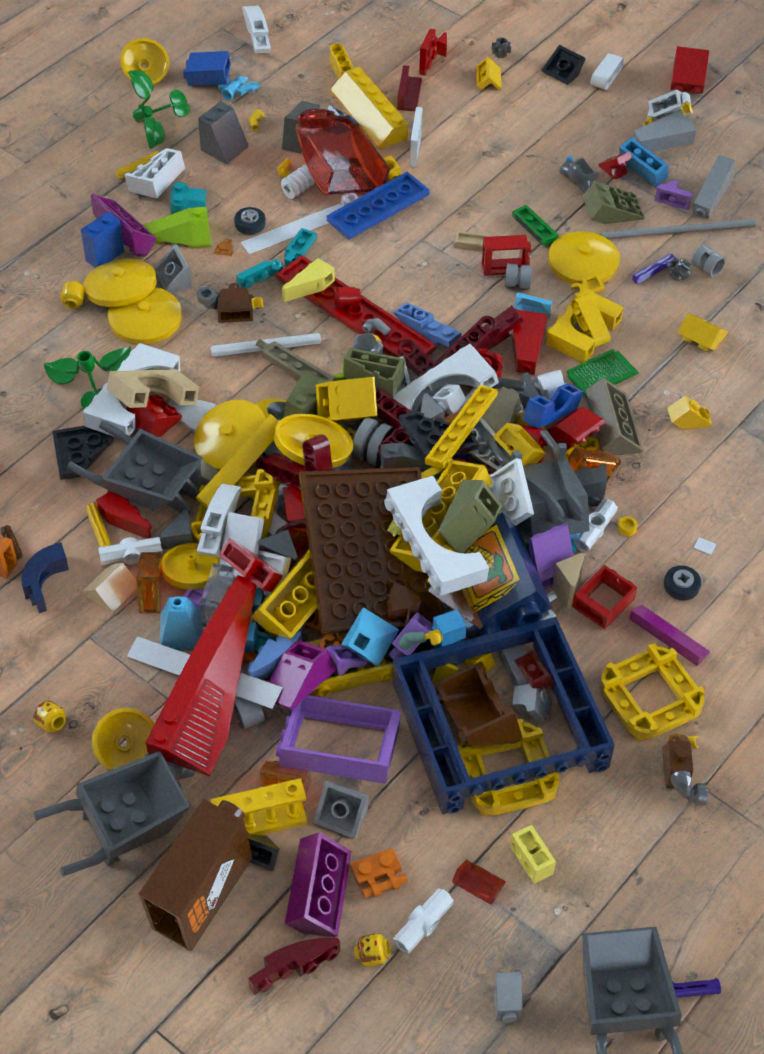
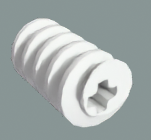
M305 164L298 168L297 171L283 178L281 187L284 194L289 199H293L300 192H304L305 189H308L317 182L312 176L308 165Z

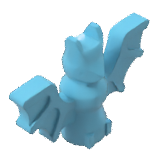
M241 75L231 82L228 76L226 84H218L219 91H221L224 99L230 101L234 99L235 93L243 96L247 92L253 93L260 86L259 83L252 81L245 84L248 81V77Z

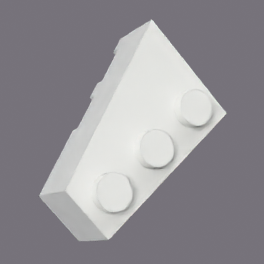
M166 148L150 158L151 162L144 166L142 164L137 166L138 170L132 174L126 173L124 176L129 192L158 198L185 169L181 151Z

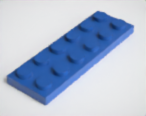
M405 172L327 215V222L349 240L429 195V189L409 172Z

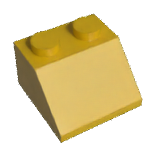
M687 313L678 331L679 334L683 335L681 339L689 343L695 341L699 343L697 347L708 351V349L715 350L729 332L690 313Z

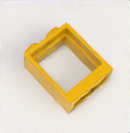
M506 423L493 436L510 456L512 452L518 450L522 454L523 466L536 464L546 454L538 443L518 424Z

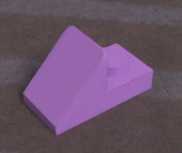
M675 180L657 187L655 201L688 210L692 192L678 189L679 180Z
M328 646L326 648L336 670L334 672L337 676L344 675L348 668L364 667L368 663L367 660L344 646Z

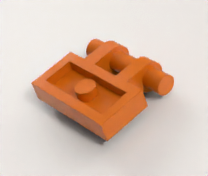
M393 848L350 863V868L358 887L368 884L367 888L361 889L364 898L370 896L377 897L383 891L391 888L396 890L400 888V885L408 883L406 874L395 875L402 871V867ZM387 877L388 880L377 884V880Z

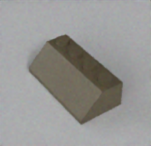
M604 378L586 389L587 402L590 405L591 411L605 421L604 424L599 426L600 431L597 432L601 449L613 456L643 452L627 394Z

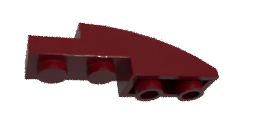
M512 305L494 318L496 327L493 333L477 349L489 350L510 337L509 331L524 321ZM486 324V325L483 327L484 329H487V330H488V329H491V327H490L489 324ZM469 336L470 341H478L475 336Z
M327 937L309 939L287 945L264 957L265 968L248 978L249 988L256 995L260 991L263 993L269 990L273 983L279 979L288 978L293 973V970H296L300 977L306 973H313L321 963L326 960L331 961L337 957L340 952V940Z

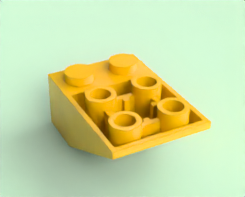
M375 377L316 384L318 416L327 418L337 424L377 416Z

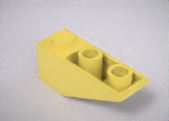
M317 258L282 287L283 301L287 302L325 290L335 281V268Z

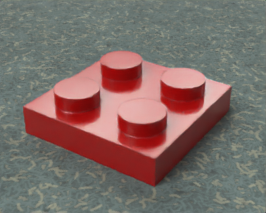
M429 29L420 47V75H426L427 71L432 67V61L437 56L435 47L438 37H436L435 29Z

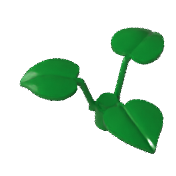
M131 70L128 74L131 77L133 88L140 98L145 99L138 105L139 108L133 111V118L138 123L144 122L149 148L152 149L161 144L165 139L163 126L161 123L156 122L155 118H151L153 113L173 107L176 116L185 117L190 112V106L187 98L180 90H173L169 96L172 104L152 110L150 106L145 105L151 97L150 92L154 89L152 80L143 71Z
M125 347L109 352L101 358L100 362L96 360L95 356L92 357L91 352L81 351L77 355V361L72 358H62L54 362L44 363V368L48 377L57 384L72 382L74 374H78L80 369L88 373L93 391L86 392L81 398V406L85 409L91 404L94 396L98 395L102 388L96 389L91 374L95 364L103 371H117L121 363L128 358L132 349L131 347Z

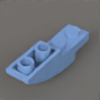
M406 302L394 311L395 316L401 322L436 344V347L442 344L450 348L462 337L460 331L435 321L432 313Z
M305 623L290 640L277 635L275 641L268 639L266 644L259 648L254 662L251 661L248 665V675L260 680L273 675L283 653L298 640L302 641L301 631L305 627Z

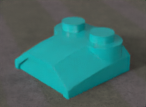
M184 182L174 183L171 186L170 196L171 214L188 208L206 207L207 189L190 188Z

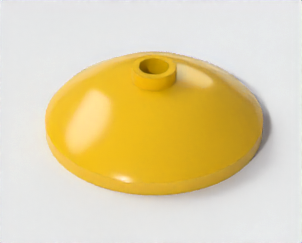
M138 38L130 41L123 48L120 56V66L129 80H131L128 74L129 71L140 70L150 77L154 85L163 80L167 75L169 56L164 47L158 42L148 38Z
M119 708L104 715L95 726L92 735V748L98 762L105 769L111 771L145 757V754H148L145 742L154 726V722L145 713L133 708ZM120 739L126 740L127 744L125 747L119 744Z

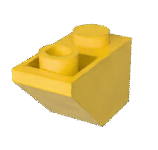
M683 396L667 408L672 423L683 430L712 425L710 411L706 407L700 406L696 400H691L687 396Z

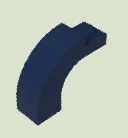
M61 542L47 546L35 553L28 560L22 572L21 580L25 599L30 598L32 606H37L39 613L47 611L41 591L45 580L56 573L69 570Z

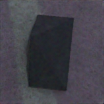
M250 834L248 837L252 854L250 863L273 871L280 848L268 836Z

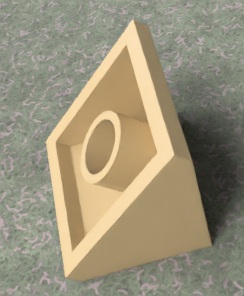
M579 553L557 562L555 565L552 588L566 609L569 610L572 608L573 597L581 580L585 553Z
M124 563L109 565L82 591V594L114 614L141 588V585Z

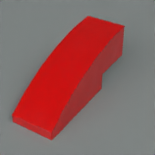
M228 538L218 554L236 571L249 578L262 590L272 593L283 577L275 568L231 538Z

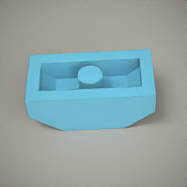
M517 292L514 308L547 314V319H549L553 301Z

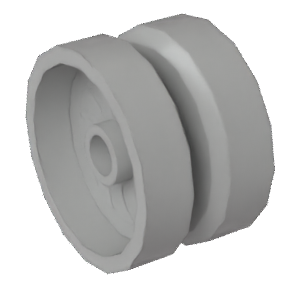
M369 417L364 419L353 439L352 457L361 461L367 458L369 464L380 467L381 459L378 446L395 431V428L387 424L380 425L379 421Z

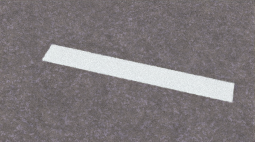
M341 203L240 243L249 254L295 237L301 228L313 230L328 224L327 215L343 206Z
M137 636L127 657L180 676L190 655ZM240 673L236 696L273 709L283 687Z

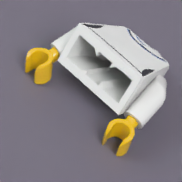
M674 90L648 101L650 108L647 120L643 125L650 124L655 121V118H663L678 110H682L684 116L689 112L692 114L693 109L691 107L690 95L686 92L682 93L679 90Z

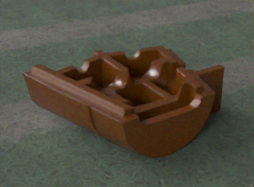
M388 578L386 579V585L390 586L391 589L384 598L388 606L389 619L403 617V626H406L409 623V618H413L419 611L420 593Z

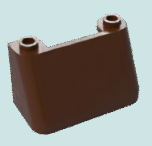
M482 661L434 683L439 702L445 706L460 731L458 736L463 745L479 747L515 744L523 740L515 712L511 706L506 708L494 689L491 679H488L486 668Z

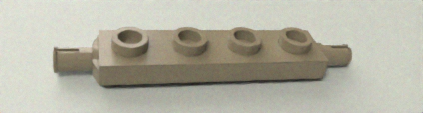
M261 339L256 342V346L264 350L263 358L297 379H300L302 373L306 370L328 382L334 381V377L274 341L268 344Z

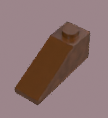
M432 586L428 591L436 599L452 610L457 609L464 619L481 630L483 625L466 588L440 596L436 589H433Z

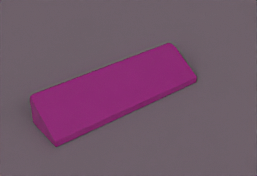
M640 605L631 611L629 618L631 621L670 648H673L696 666L710 653L708 649L644 605Z

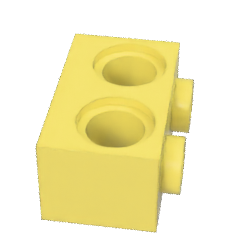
M532 825L512 834L510 848L533 884L554 874L556 861Z

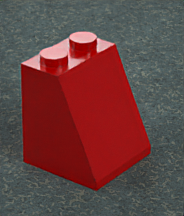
M677 46L670 89L679 90L680 92L687 91L693 94L703 93L710 50Z

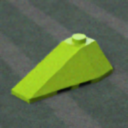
M207 207L188 208L143 224L157 238L155 241L157 244L169 242L172 246L174 244H184L188 248L211 247Z

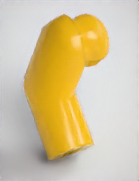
M260 109L254 110L249 117L252 131L259 129L258 119L262 120V117L265 116V113Z
M288 158L277 166L276 170L280 178H285L290 174V170L288 171L287 169L292 165V162Z

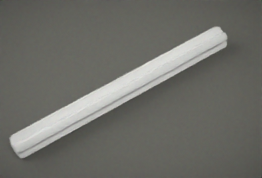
M320 333L263 339V341L268 344L275 341L285 348L320 344L321 335ZM258 340L211 346V355L217 357L264 350L256 346Z

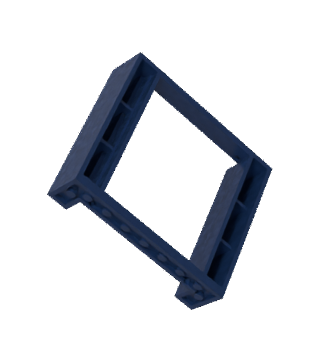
M556 617L393 659L392 684L442 814L459 812L464 808L465 797L479 796L483 792L490 790L498 791L505 786L519 785L533 778L541 779L547 776V774L562 773L572 767H583V765H586L589 773L595 771L603 772L610 767L615 744ZM533 642V648L578 749L470 779L427 670Z

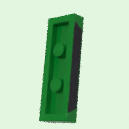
M527 205L512 211V217L541 245L546 246L558 238V234Z

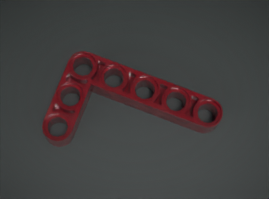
M483 316L435 362L409 339L401 341L397 352L398 356H404L406 365L418 377H421L430 369L442 363L446 358L455 354V349L463 348L468 344L477 349L493 333L496 321L491 316ZM482 324H489L491 329H484ZM469 336H475L478 341H470ZM409 347L412 352L405 353L402 348ZM422 360L425 365L419 367L415 361Z
M375 386L377 417L396 429L378 446L381 459L382 444L404 443L414 446L398 421L399 415L412 411Z
M320 434L304 441L302 444L304 465L289 459L287 456L273 452L257 459V469L265 470L276 481L301 490L300 472L333 470L329 440L325 435Z

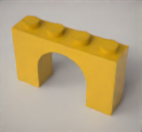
M585 289L582 294H578L577 297L590 293L594 297L608 329L613 331L622 320L623 306L588 289ZM569 305L565 313L557 318L553 327L550 326L546 332V345L584 363L594 353L596 340L577 331L572 326L577 322L571 305Z

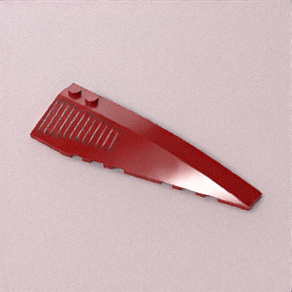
M237 575L203 631L145 742L148 755L160 751L167 762L209 777L211 776L229 737V728L232 721L245 643L248 636V627L257 585L249 578Z

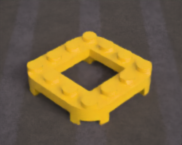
M257 469L256 475L242 476L234 486L242 488L239 497L255 496L251 516L264 519L262 540L267 537V532L270 529L279 489L270 474L266 473L263 469ZM201 485L199 492L204 489V485ZM202 503L199 505L195 522H190V528L198 542L202 535L200 528L207 508Z
M656 643L648 645L646 651L615 665L612 662L607 664L599 684L602 695L624 727L639 741L655 738L697 718L702 712L705 691L702 686L698 687L678 661V653L673 648L669 650L656 646ZM658 671L678 698V701L650 714L647 711L643 713L625 685Z
M517 719L523 740L515 744L469 747L467 744L463 745L460 741L458 750L469 778L472 779L487 774L481 758L483 756L521 747L527 763L550 757L543 740L542 729L524 722V719ZM559 773L547 774V776L541 779L533 778L534 781L503 788L498 791L490 790L483 792L479 796H470L473 805L479 810V813L484 816L500 815L544 804L556 796Z

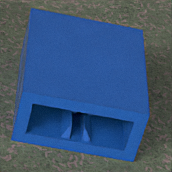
M229 52L190 53L189 59L186 60V69L183 71L184 79H187L188 86L226 84L231 67Z
M106 212L81 229L85 259L93 267L96 268L110 262L125 252L120 220L110 212Z

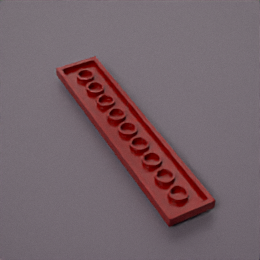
M301 255L278 272L277 279L286 284L312 262ZM337 278L325 290L304 296V298L357 334L366 333L362 326L368 319H380L391 328L390 332L386 336L379 330H374L370 333L377 335L381 339L383 351L390 356L399 357L397 353L401 341L405 339L412 340L427 356L436 350V344L362 295L361 303L350 306H338L337 302H334V291H337L339 287L349 286ZM409 347L402 348L405 353L412 352ZM422 360L415 361L416 365L422 362Z

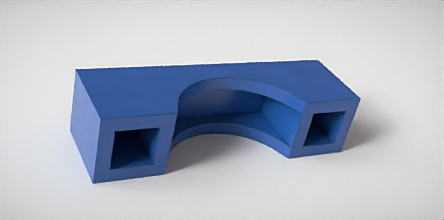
M567 383L559 386L550 400L540 395L532 397L528 400L522 420L527 422L529 426L540 428L561 419L578 409L584 391Z

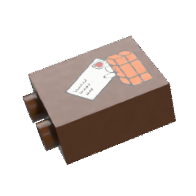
M203 799L139 892V897L152 930L189 951L193 950L252 860L248 841L250 834L246 830L243 820L245 814L239 807L226 800H222L216 806Z

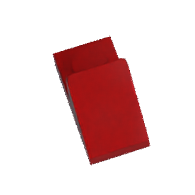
M630 152L611 157L598 165L616 180L628 173L625 165L627 164L626 161L631 159L632 156Z

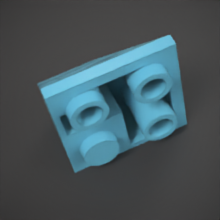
M362 608L341 645L378 667L399 629L367 609Z

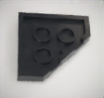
M419 411L399 415V423L425 462L426 456L451 423L439 418H435V420L424 416L425 413ZM470 432L454 456L478 449L479 443L472 432Z
M85 425L52 431L60 480L80 477V475L67 468L69 462L72 461L87 470L114 441L113 436L85 427Z

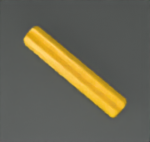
M159 151L116 169V176L122 179L126 173L132 174L138 170L137 166L141 164L144 166L151 162L150 158L158 154Z
M94 502L87 504L86 511L99 546H110L111 542L97 505Z

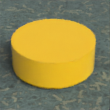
M624 516L618 520L617 530L621 535L632 536L637 532L638 523L633 517Z

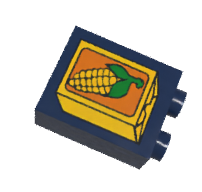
M503 512L498 514L495 523L464 552V554L480 552L489 566L487 581L466 588L483 625L480 630L462 617L466 624V636L469 639L538 622L541 620L543 613L552 609V605L519 529Z

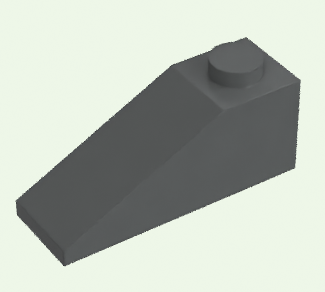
M404 443L381 445L382 469L420 467V471L424 472L433 467L425 464L415 446Z

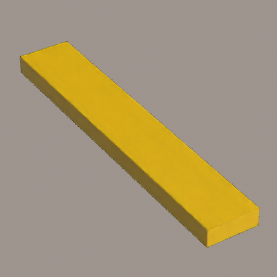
M483 385L478 386L426 456L425 464L440 469L446 467L497 397V389Z
M270 414L195 498L208 509L220 485H234L273 442L274 432L279 421Z

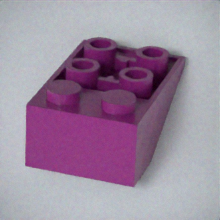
M298 640L283 653L269 680V683L283 687L275 704L292 710L336 671L328 650Z

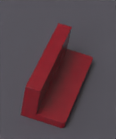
M403 65L397 96V110L416 111L422 78L410 77V66Z

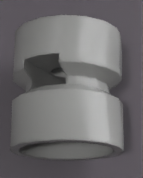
M705 244L696 250L691 260L693 265L703 269L711 277L718 275L726 262L724 256L717 252L714 253V250Z
M507 263L505 287L519 285L520 288L530 289L532 266L522 265L518 267L517 264Z

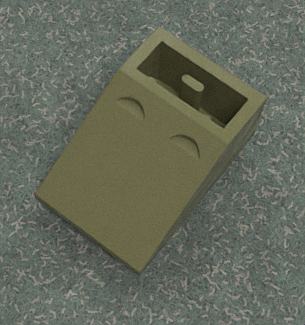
M594 181L583 195L590 218L593 221L610 224L643 220L645 218L637 196L633 192L623 191L620 188H614Z
M463 479L438 532L455 552L464 553L495 523L503 505L483 480Z

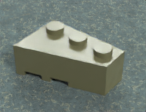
M349 348L344 357V377L347 379L375 377V386L394 398L404 379L405 359Z
M304 370L286 401L284 417L293 414L318 415L316 384L328 381Z

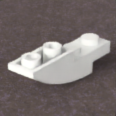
M243 6L242 10L247 31L251 36L254 53H270L269 31L262 10L259 6Z
M221 484L214 494L200 528L202 535L197 548L199 555L218 558L225 536L228 513H235L242 490L240 486Z

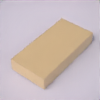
M456 231L454 248L482 251L483 237H491V235Z

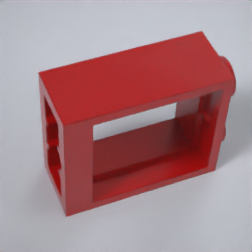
M527 236L483 237L481 259L483 275H505L507 263L517 264L518 267L530 265L528 253H531V242H528ZM520 250L519 258L492 259L493 251Z
M603 565L574 594L572 607L605 630L635 600L638 587L620 576L615 570ZM602 583L623 596L611 611L589 597Z

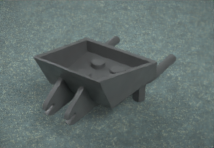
M102 421L99 428L124 441L126 448L104 476L95 475L72 461L67 466L71 471L107 489V493L111 491L152 511L168 505L180 513L186 509L189 515L192 508L178 492L197 500L195 497L200 493L199 489L192 483L189 477L203 460V457L142 429H139L132 438Z
M543 430L541 436L553 451L554 461L523 466L534 515L521 523L530 538L535 534L544 533L554 526H560L565 523L568 525L570 535L590 531L588 495L568 460L565 459L566 443H558L557 445L548 431ZM493 439L487 441V446L502 467L515 458L522 461V454L518 450L512 452L511 459L503 455Z
M159 751L78 783L76 787L78 799H71L34 811L33 815L37 821L67 810L82 811L83 820L90 821L103 848L92 857L61 867L60 872L64 877L105 862L109 867L115 862V857L168 834L185 812L189 810L191 803L189 800H186L180 789L181 784L176 781L163 755Z
M657 927L582 933L583 975L590 1034L597 1035V1054H607V1033L655 1029V1036L659 1042L667 1040L671 1045L673 1054H683L679 1037L673 1028L680 1026L682 1014Z

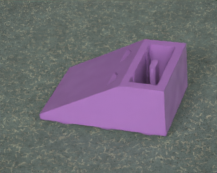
M567 523L554 526L550 530L535 534L530 538L528 552L545 590L552 587L556 563L573 556Z

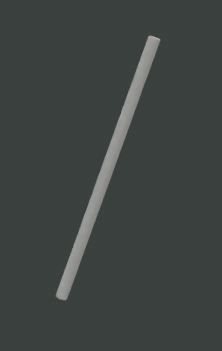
M749 219L601 232V235L610 239L756 226V220Z

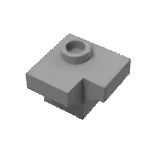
M538 682L514 687L512 705L522 716L530 715L536 722H543L545 718L551 717L552 698Z

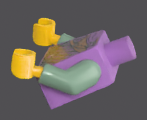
M417 612L392 642L395 647L389 655L392 659L411 655L420 643L426 642L427 639H430L432 645L439 644L443 640L441 632L437 629L431 631L433 624Z

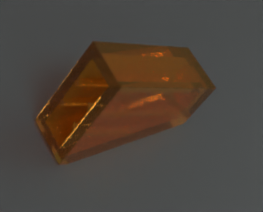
M161 552L140 553L136 576L139 613H160L162 590Z

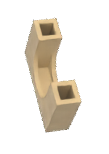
M176 369L110 371L107 390L129 408L147 407L149 391L164 394L180 406L196 405L200 388Z

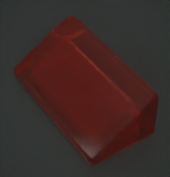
M533 650L514 660V663L532 688L554 686L551 675Z
M465 860L457 868L452 883L483 901L493 904L506 881L469 860Z

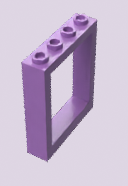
M307 696L290 710L291 716L287 715L286 729H283L281 734L282 743H278L276 756L279 757V766L386 784L400 729L402 710ZM309 718L385 731L378 760L371 761L294 748L303 719Z

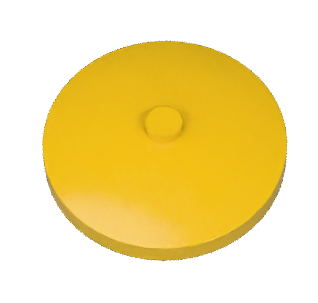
M576 231L564 234L552 243L549 249L548 263L552 272L567 283L582 284V278L599 273L602 282L605 283L617 273L620 254L616 246L606 237L593 232Z
M118 259L93 269L86 276L83 286L86 297L91 302L105 307H119L133 304L147 297L154 290L157 284V277L154 268L145 261Z
M155 287L147 297L138 302L125 306L109 307L108 321L112 332L118 338L132 344L141 343L148 345L161 342L177 331L182 322V309L178 299L173 294Z
M230 400L216 405L203 416L196 428L194 447L197 455L203 457L202 461L221 470L265 421L266 415L257 405L246 400Z
M313 414L286 416L278 422L274 432V441L278 449L289 459L304 465L303 442L320 434L325 435L329 440L333 468L345 464L353 450L352 438L344 428L327 418Z

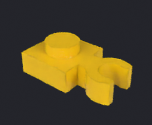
M599 273L582 278V284L574 283L570 288L571 290H579L578 293L574 294V298L578 294H582L585 289L596 294L605 291Z

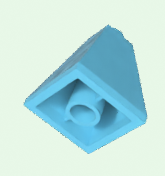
M170 597L160 614V644L178 651L193 650L203 633V613L187 597Z

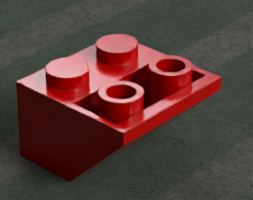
M157 394L148 397L147 407L129 408L127 406L126 408L127 411L135 414V426L138 430L142 429L157 437L164 435L182 419V415L177 409L169 405L162 396Z
M581 407L552 425L547 431L557 445L558 443H566V447L569 449L586 441L588 435L591 436L600 431L599 426L604 424L605 421L585 407Z

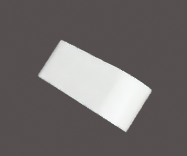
M608 53L593 73L590 85L607 90L621 71L624 58Z

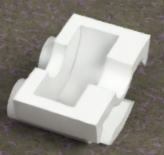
M561 370L548 372L532 378L536 390H539L541 396L548 400L553 397L559 386L567 384L564 383Z

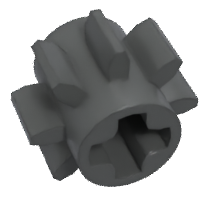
M503 37L497 38L496 43L492 42V54H495L498 58H505L507 53H511V42H508Z
M683 258L673 260L669 266L671 270L669 275L678 281L680 279L685 280L691 274V269L689 268L691 263Z

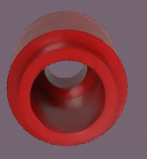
M339 287L337 291H334V302H337L338 306H350L361 303L360 288Z

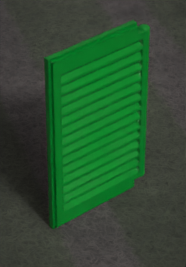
M612 349L567 370V377L578 389L584 391L583 395L588 398L586 389L602 378L615 385L637 375L639 372L619 351L615 352Z

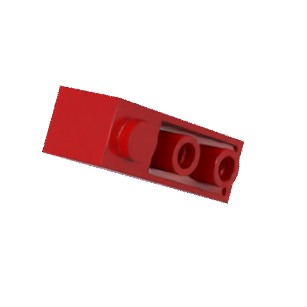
M111 491L96 499L98 511L109 525L146 539L151 538L150 530L152 526L146 518L143 519L138 508L132 506L129 499Z

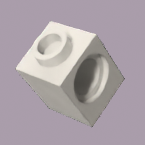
M445 384L432 398L445 410L444 414L452 415L467 401L460 386Z

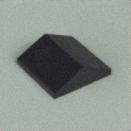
M558 45L541 69V72L569 85L579 76L586 58Z

